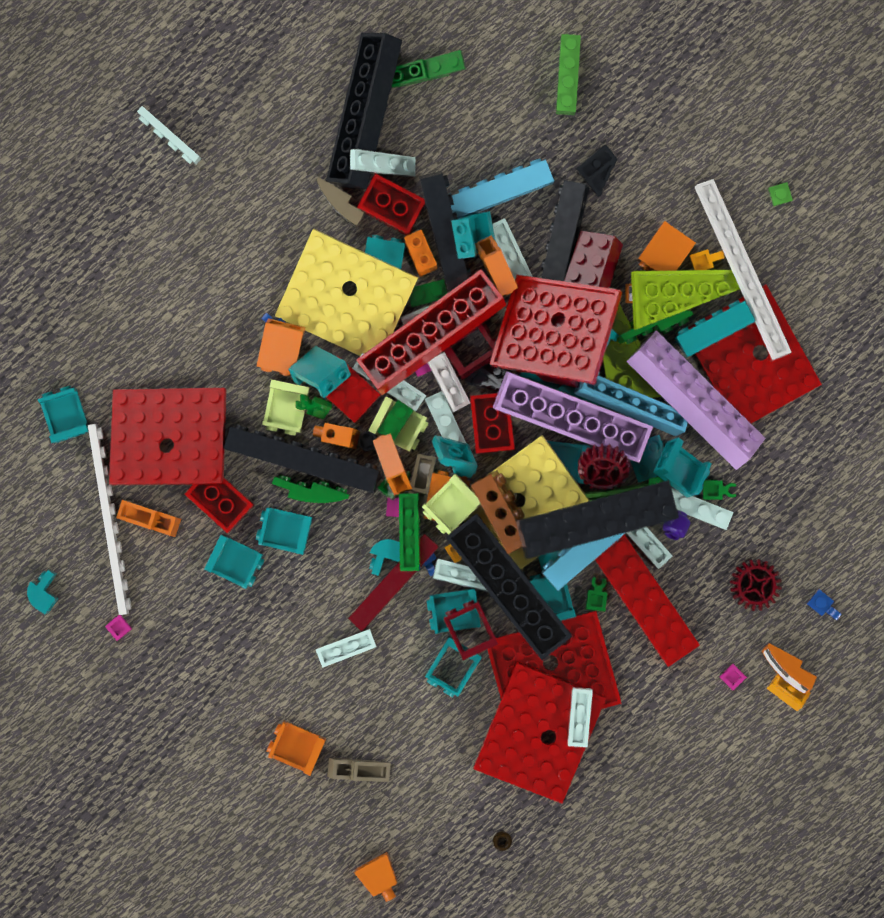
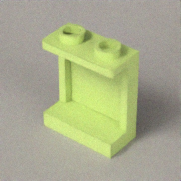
M271 380L265 417L262 425L266 426V430L277 432V429L285 430L284 434L296 436V432L301 433L305 410H299L295 406L296 401H300L301 394L309 396L310 388Z
M385 397L368 430L369 432L381 436L377 431L395 405V401ZM413 411L394 440L395 445L408 452L411 449L415 450L420 441L417 439L419 433H424L429 424L426 422L427 417Z
M454 474L422 508L424 509L423 514L429 520L434 519L438 523L436 527L443 534L446 532L451 534L481 503L468 485L459 476Z

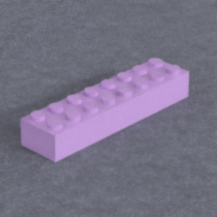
M657 330L627 360V363L736 470L751 459L766 439Z
M507 371L493 405V408L593 446L595 444L599 447L602 443L604 446L611 444L612 448L618 446L619 451L624 450L628 459L638 463L641 460L653 426Z

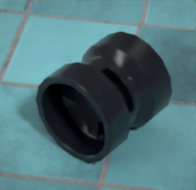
M364 432L359 437V446L364 451H373L375 446L372 440L377 439L376 435L372 432Z

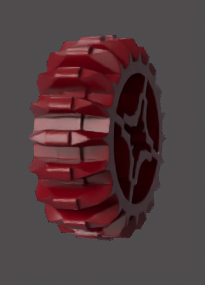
M602 443L598 447L594 444L593 448L588 447L586 452H582L578 460L580 479H583L584 484H589L590 489L596 487L597 491L600 488H603L605 492L608 488L614 490L615 486L620 488L622 483L626 482L630 473L628 456L625 455L624 450L619 451L618 446L612 448L611 444L604 446Z
M752 559L749 560V566L742 562L744 569L742 570L737 566L736 570L740 573L738 575L732 573V576L736 577V581L730 580V584H735V587L730 588V591L737 592L732 597L734 599L740 597L737 604L740 605L745 602L743 607L745 609L750 604L752 611H755L756 605L760 611L763 610L762 604L769 608L768 601L776 602L772 598L773 595L780 597V594L775 592L776 589H782L781 586H776V583L782 582L780 578L775 579L779 572L772 573L773 565L767 569V561H764L761 566L760 559L756 560V565H754ZM760 569L767 576L756 578L751 570ZM746 574L748 584L741 590V580ZM753 580L761 582L758 590L756 588L751 589ZM768 581H771L770 591L765 596L763 587ZM755 592L760 600L751 601L744 595Z

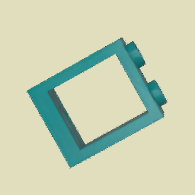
M449 636L425 677L428 678L426 682L432 686L437 687L439 685L444 688L443 692L451 697L456 695L458 697L482 656L476 654L469 658L473 660L457 689L432 674L449 646L458 651L453 638ZM461 644L463 650L468 649V647Z

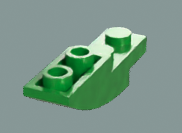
M458 50L426 60L420 59L396 66L392 88L434 80L466 70L462 51Z
M685 310L634 330L632 320L629 322L632 329L618 336L617 340L619 344L626 342L628 345L637 340L636 336L642 334L644 337L652 333L653 330L654 332L656 330L659 333L662 332L664 335L674 330L672 326L676 324L682 326L688 323V318L694 314L692 311Z
M279 475V478L274 477L272 482L276 486L290 490L287 498L303 502L332 503L346 500L350 497L349 494H346V489L338 486L336 490L329 488V483L318 480V483L313 482L311 489L308 488L309 484L300 481L294 484L290 482L291 478Z

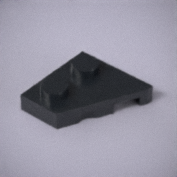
M604 144L575 169L596 196L600 197L618 159L609 147Z
M489 362L471 373L465 381L468 385L499 391L506 371L514 373L508 369L492 367Z

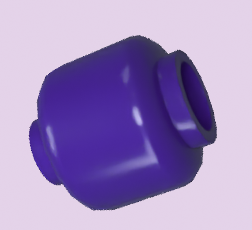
M677 510L679 519L667 521L663 524L665 536L673 540L684 538L691 523L687 518V514Z

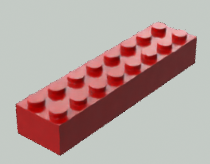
M480 269L356 359V361L379 393L384 395L506 306L505 300L482 269Z
M625 534L595 559V562L667 667L700 646Z

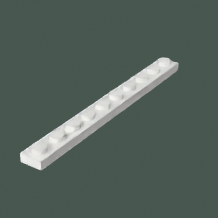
M714 179L697 184L695 190L745 301L756 320L755 323L772 360L790 354L789 345Z
M97 424L88 425L118 612L119 615L129 613L131 601L130 598H126L128 582L127 579H123L122 572L125 571V564L123 560H120L119 553L122 552V546L116 537V534L119 533L118 523L114 522L113 519L116 509L114 503H111L110 496H113L112 486L108 485L107 482L109 468L108 465L105 466L104 464L106 449L101 446L100 440L103 439L102 428H98Z

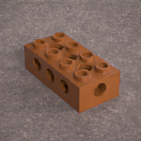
M496 470L474 482L471 487L507 554L522 547L516 521L523 519L525 515L521 507L516 506L514 493L507 489L505 485L507 481L504 475ZM492 491H495L498 497L494 496ZM502 508L507 511V514L502 511ZM511 525L516 528V531L511 528Z

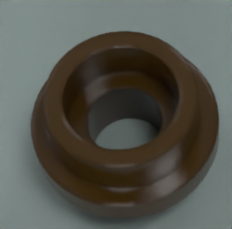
M501 831L494 835L493 845L497 850L506 851L510 848L512 839L507 832ZM500 838L506 839V843L503 845L498 841Z

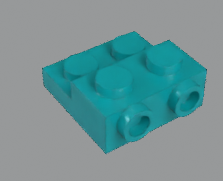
M437 435L434 436L432 443L440 463L444 466H451L454 474L459 477L471 478L476 473L478 465L469 444Z

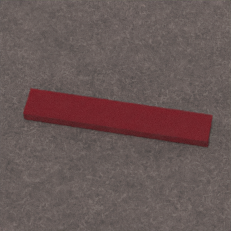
M427 534L420 538V568L439 548ZM399 561L348 619L361 632L364 631L417 571H400Z

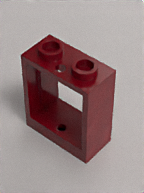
M485 323L477 326L457 342L479 329L491 347V351L466 367L462 365L451 346L443 351L462 380L491 361L497 340L495 338L491 339L489 336L491 331Z
M474 600L463 604L464 608L457 611L454 608L445 613L446 617H443L463 660L498 645L479 602H474ZM476 608L490 639L463 650L450 620Z

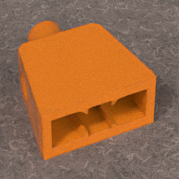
M325 423L324 427L314 426L313 437L321 438V442L357 449L360 435L359 430Z
M387 852L355 869V875L373 897L381 893L386 902L396 897L391 887L397 884V878Z

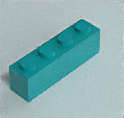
M737 300L728 305L730 309L724 312L720 309L711 314L713 318L707 321L705 318L694 323L696 327L690 330L686 327L678 331L679 336L675 340L684 357L687 358L754 323L756 320L745 301L740 303Z

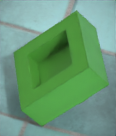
M787 182L768 188L773 207L793 201Z

